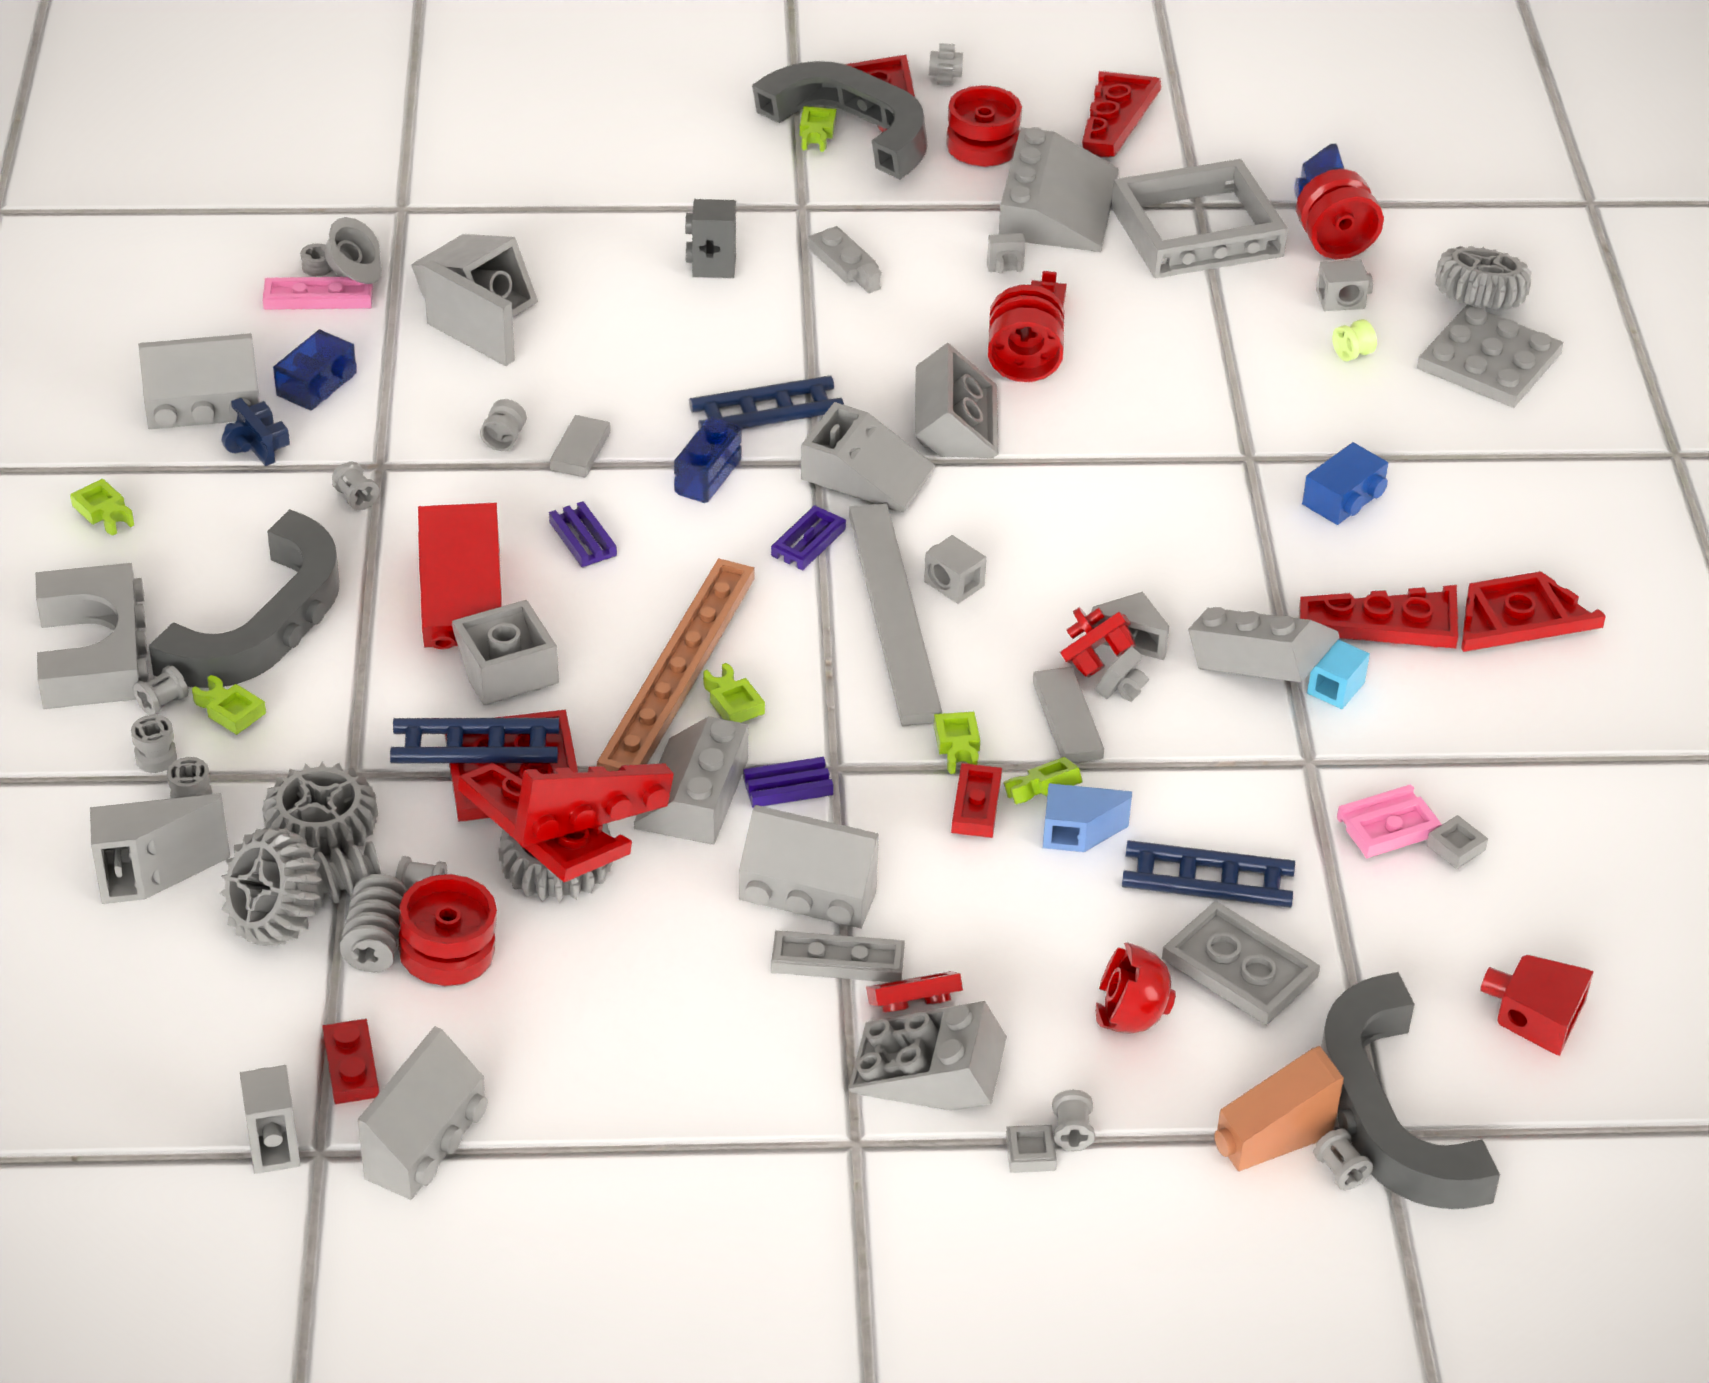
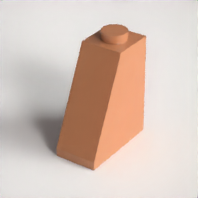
M1321 1046L1312 1048L1220 1110L1217 1131L1214 1133L1215 1143L1221 1155L1224 1157L1228 1156L1238 1172L1317 1143L1325 1134L1334 1130L1344 1077Z

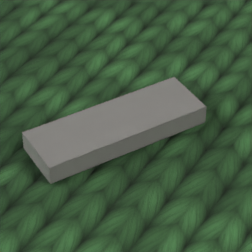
M1073 667L1035 671L1033 673V684L1061 758L1066 757L1073 763L1103 759L1104 747Z
M775 930L771 973L883 982L902 980L905 940Z

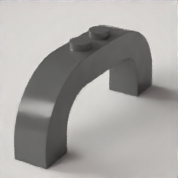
M827 61L798 63L778 69L752 85L756 112L778 123L803 109L804 106L831 105L887 129L872 140L875 167L900 180L914 170L926 154V127L923 109L919 101L909 92L849 65Z
M289 509L267 531L271 561L289 567L298 573L246 624L235 630L219 634H206L173 622L149 645L153 675L157 677L162 674V669L166 666H174L182 674L187 687L209 688L207 677L210 675L220 678L223 682V687L248 681L272 668L292 648H295L300 643L302 637L314 625L322 621L324 615L329 611L337 598L339 591L337 553L335 543L329 532L312 518Z
M1399 972L1371 977L1353 985L1337 998L1329 1010L1321 1048L1344 1077L1337 1111L1339 1128L1346 1129L1351 1135V1143L1361 1156H1366L1373 1164L1371 1175L1386 1188L1408 1200L1426 1206L1445 1209H1466L1493 1204L1500 1173L1483 1139L1455 1145H1437L1420 1140L1410 1134L1398 1121L1363 1049L1375 1040L1409 1033L1415 1004Z

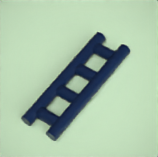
M831 375L689 398L691 412L704 411L707 417L706 420L698 421L701 435L825 415L834 402L843 405L844 402L841 397L829 399L825 392L834 389V381ZM811 394L814 401L793 405L790 397ZM775 399L779 407L758 411L755 402ZM740 405L742 414L722 417L719 408Z
M394 718L393 734H405L404 747H391L390 762L391 764L558 763V747H546V734H559L560 720L559 718ZM422 734H447L446 747H421ZM488 734V747H463V735ZM505 734H530L529 747H504Z
M1127 840L1125 857L1138 858L1136 872L1123 871L1122 887L1292 907L1293 891L1282 890L1280 885L1281 876L1294 877L1295 860ZM1155 860L1180 863L1179 877L1153 874ZM1197 866L1222 868L1221 882L1195 879ZM1239 871L1263 873V887L1238 884Z

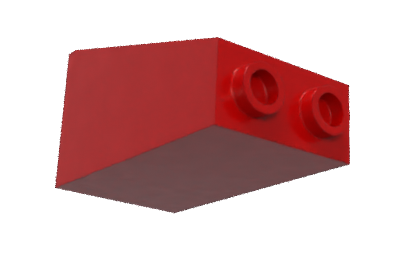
M497 502L418 506L419 571L424 648L449 649L453 646H458L452 628L453 620L502 607Z

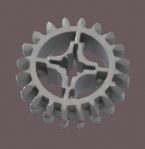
M1459 246L1456 249H1447V252L1442 253L1441 259L1437 264L1435 285L1448 298L1457 299L1459 303L1464 302L1470 304V306H1479L1482 309L1492 308L1498 310L1503 308L1507 310L1511 309V307H1518L1521 303L1525 302L1526 296L1530 291L1532 271L1528 268V265L1520 262L1517 257H1510L1508 253H1500L1496 249L1489 250L1484 247L1475 248L1469 246L1465 248Z
M323 761L319 767L310 768L305 763L302 771L297 772L289 769L287 778L277 777L274 787L267 788L266 800H264V806L262 807L265 828H281L294 832L300 837L306 838V844L309 847L315 848L314 855L316 852H322L324 856H331L332 849L339 848L341 852L348 853L350 845L364 846L366 836L373 835L376 817H378L376 795L373 792V788L369 786L366 777L358 776L354 768L343 771L340 763H337L332 768L326 767Z
M603 824L602 831L610 835L608 824ZM502 830L500 848H498L502 872L505 879H510L513 889L522 888L526 897L537 893L542 902L548 896L556 897L559 903L562 897L570 895L577 900L581 890L592 893L595 884H603L606 873L610 872L612 862L564 883L524 847H521L507 832Z
M263 828L256 829L253 834L244 835L243 843L234 845L235 856L226 859L229 869L227 874L222 875L226 880L225 889L219 894L226 897L222 911L229 913L227 925L235 927L237 936H241L247 939V941L253 942V944L277 946L279 944H286L291 939H298L299 931L308 929L307 917L317 915L313 905L315 900L322 898L317 894V885L323 879L316 875V871L321 863L313 859L315 848L309 847L306 844V838L300 837L294 832H289L287 829Z

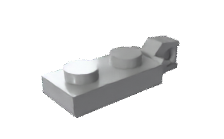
M838 226L808 236L809 250L845 283L855 280L868 293L881 289L880 275H882V272L878 269L879 266L876 261Z

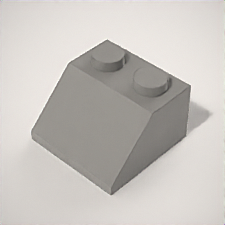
M527 600L452 621L453 632L468 680L483 705L559 683L557 645Z

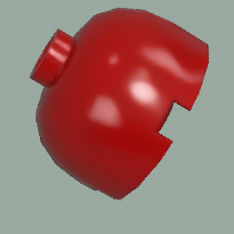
M1126 942L1124 943L1126 949L1118 947L1106 966L1099 987L1100 990L1106 991L1105 1006L1096 1002L1095 1012L1096 1022L1100 1027L1131 1034L1148 1030L1160 1020L1163 1014L1168 1015L1173 1008L1176 993L1175 990L1171 989V976L1166 964L1155 953L1144 947Z

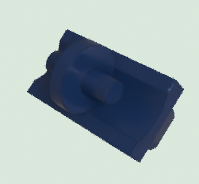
M242 398L231 401L232 408L237 412V420L235 423H228L225 426L221 439L223 446L230 453L248 452L251 449L264 466L275 463L274 451L290 445L288 428L282 421L274 423L271 409L265 401L252 406H248Z

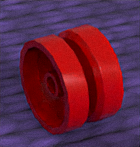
M986 85L970 86L957 91L950 98L948 104L947 120L949 125L946 146L949 153L959 161L976 166H995L1010 161L1013 158L1020 132L1022 105L1019 98L1005 89Z
M1336 169L1324 172L1314 177L1305 185L1297 198L1296 213L1305 232H1307L1315 250L1324 257L1337 260L1356 256L1368 249L1377 240L1383 229L1384 216L1381 207L1372 195L1365 179L1355 171Z
M454 874L434 875L415 882L404 893L399 912L401 929L399 932L398 950L401 963L409 973L426 983L442 986L465 984L480 977L491 966L495 953L494 931L496 928L497 908L493 895L484 885L477 881Z

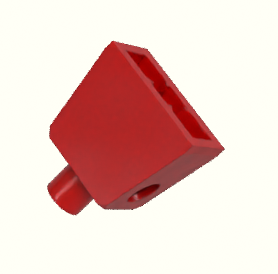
M1525 955L1521 957L1513 975L1489 967L1482 981L1480 991L1502 999L1497 1019L1500 1026L1560 1056L1587 1000L1594 971L1536 956Z

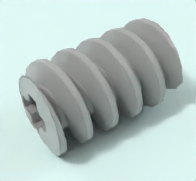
M372 841L366 842L364 855L361 854L356 845H350L347 859H345L339 848L332 849L330 862L327 861L322 852L315 853L314 860L321 863L316 871V875L323 879L317 885V894L322 898L315 900V903L318 907L323 906L325 893H329L335 904L340 903L341 891L346 889L352 899V891L360 879L372 874H381L377 853Z
M386 874L365 876L355 884L352 891V899L346 916L343 937L340 941V953L345 961L362 971H384L390 968L394 961L393 954L397 947L396 941L400 932V904L404 893L407 891L404 884L394 876Z

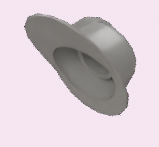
M338 218L331 225L329 239L324 249L327 264L337 273L338 277H349L364 284L376 283L381 278L382 270L379 242L374 232L366 224L355 218Z

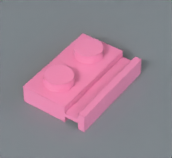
M1411 784L1339 806L1337 819L1339 822L1343 821L1345 823L1347 833L1366 858L1427 840L1429 833L1442 825L1421 796L1416 797L1413 793L1414 787Z

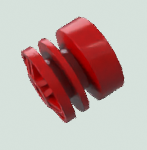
M1021 284L1007 288L996 296L990 306L988 358L992 367L1003 377L1016 382H1034L1045 379L1054 373L1063 361L1064 309L1060 299L1050 290L1037 285Z

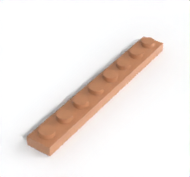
M720 558L717 559L599 757L597 766H603L607 771H618L622 765L648 764L753 583L755 567Z

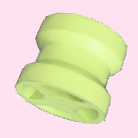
M1361 319L1353 322L1350 327L1343 325L1335 328L1333 331L1332 340L1335 351L1346 362L1356 359L1359 353L1367 355L1373 353L1376 349V334L1367 320Z

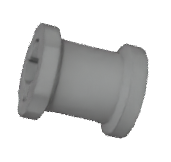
M350 461L346 464H341L332 474V486L338 492L346 495L347 503L353 509L365 510L376 502L379 496L378 485L372 479L365 478L363 468L358 463ZM345 476L348 481L345 482L343 477ZM361 490H366L368 494L365 495Z
M166 666L162 669V674L146 683L140 681L133 686L137 702L148 715L159 713L161 706L175 698L183 699L189 693L182 674L174 666Z
M402 856L397 867L396 878L408 890L415 882L427 877L447 874V864L440 861L436 865L412 862L411 857Z
M1066 1090L1058 1093L1052 1101L1053 1113L1058 1117V1126L1054 1130L1055 1144L1068 1151L1083 1150L1087 1146L1092 1145L1095 1140L1094 1128L1089 1125V1114H1091L1093 1109L1092 1098L1088 1093L1081 1090Z
M1340 1128L1325 1134L1316 1143L1313 1153L1318 1161L1326 1162L1335 1174L1337 1186L1342 1190H1350L1359 1186L1370 1176L1373 1164L1368 1157L1361 1156L1354 1148L1348 1131Z

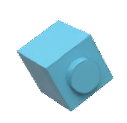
M1338 639L1310 672L1307 694L1343 709L1365 683L1370 653Z

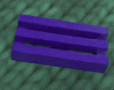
M584 501L577 503V509L575 510L570 505L563 507V514L560 515L556 510L549 512V523L581 567L617 556L616 544ZM567 523H570L572 525V527L578 533L579 539L582 541L584 545H586L589 548L592 554H587V552L582 547L580 542L577 540L572 531L566 525Z
M814 505L771 546V556L778 559L783 555L784 562L789 565L796 561L797 568L803 571L846 530V519ZM820 518L822 519L815 527H812ZM804 534V537L793 548H791V546Z
M824 756L743 769V780L752 808L755 805L768 806L833 795L832 779H829L830 773L828 768H825Z

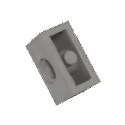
M286 1065L239 1072L254 1174L300 1167Z

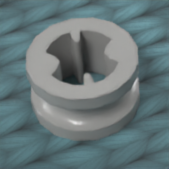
M310 244L301 250L302 270L304 273L310 276H323L332 271L325 260V244Z

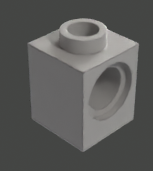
M1362 260L1320 262L1316 292L1323 310L1365 309L1367 294H1371L1373 290L1372 275L1366 273Z
M951 535L941 543L932 546L926 552L924 582L957 604L985 586L986 556L957 537Z

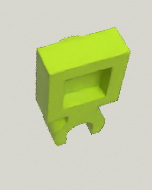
M803 107L799 128L802 150H807L808 145L811 143L819 144L820 151L822 152L826 150L827 138L833 139L837 109Z
M103 478L70 494L72 506L92 525L103 520L105 531L113 536L117 534L116 522H125L130 527L134 526L132 510L125 506L124 497Z
M727 663L722 664V677H714L708 670L703 671V685L710 692V703L724 720L742 723L765 714V701L747 678L738 681L734 680L732 666Z
M210 675L207 677L209 691H203L196 686L192 688L194 703L199 707L207 708L209 718L236 735L266 714L265 701L237 684L228 690L225 689L222 680L216 676Z
M975 712L934 714L933 726L939 754H947L948 772L955 774L956 763L958 762L978 765L980 735Z
M1062 757L1027 770L1028 775L1014 777L1003 783L1007 797H1013L1014 803L1020 804L1040 793L1047 796L1049 783L1074 786L1083 781L1079 767L1066 757Z

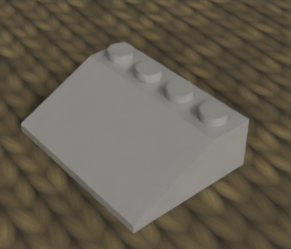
M1020 128L1000 205L999 235L1023 233L1027 243L1101 252L1112 203L1114 179H1117L1119 168L1056 132L1045 131L1040 128Z

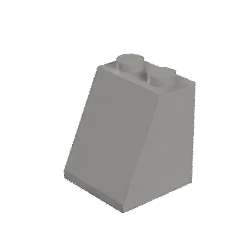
M462 234L411 264L424 298L423 265L433 260L512 302V317L538 302L515 237Z

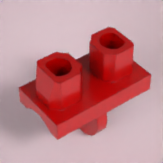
M1078 607L1073 611L1078 622L1070 626L1066 631L1072 639L1084 631L1086 634L1060 651V654L1067 663L1074 664L1085 677L1089 678L1105 667L1094 650L1107 641L1117 657L1121 656L1131 646L1133 648L1136 646L1133 636L1128 629L1131 623L1125 614L1122 615L1121 612H1117L1095 628L1094 624L1105 618L1102 610L1098 607L1086 615Z

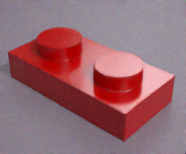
M961 763L951 833L993 838L1002 768Z
M948 971L867 986L866 990L869 1004L882 1006L883 1012H894L908 1009V1001L924 998L927 1005L951 1001L950 993L963 991L961 974Z
M367 1018L322 1025L334 1105L376 1098L379 1094V1086Z

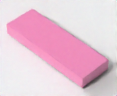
M349 277L265 278L263 307L264 310L371 308L373 283H359Z

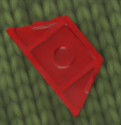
M1541 571L1469 583L1461 649L1465 652L1603 628L1606 616L1599 609L1591 613L1577 604L1578 595L1567 588L1560 587L1555 580Z

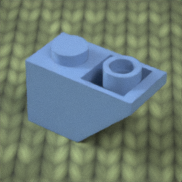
M1049 783L1043 848L1086 852L1129 826L1132 791Z

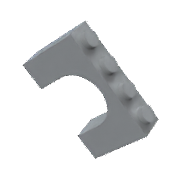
M132 563L35 572L36 601L41 628L75 624H98L113 630L108 637L90 646L37 652V676L43 709L135 700L134 684L140 681L148 682L149 677L146 657L140 658V655L147 654L145 631L138 630V628H146L143 604H137V602L144 601L142 578L134 579Z

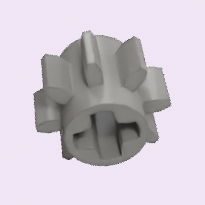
M939 43V51H930L929 76H937V84L953 85V77L962 78L963 53L955 52V44Z

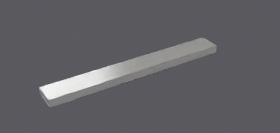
M884 503L850 506L849 518L901 725L934 723V714H942V709L888 505Z

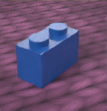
M1352 442L1306 475L1302 505L1339 525L1348 517L1356 515L1368 502L1374 498H1379L1384 493L1388 484L1386 475L1389 462Z

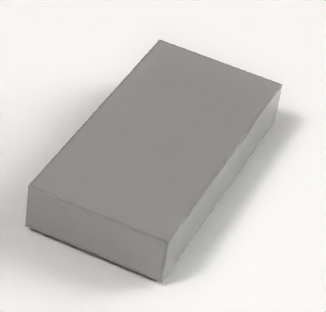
M575 415L550 459V470L586 477L610 434V422Z

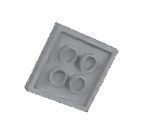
M1467 304L1419 356L1417 369L1514 408L1561 355L1564 342L1552 338L1546 333L1537 332L1519 325L1513 320H1507L1489 313L1480 307Z

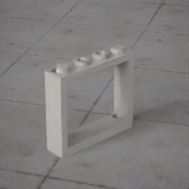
M1242 159L1114 179L1111 208L1154 278L1284 257L1288 228ZM1234 180V183L1226 184V181ZM1234 192L1256 225L1162 240L1142 207ZM1167 258V263L1162 264L1163 259Z

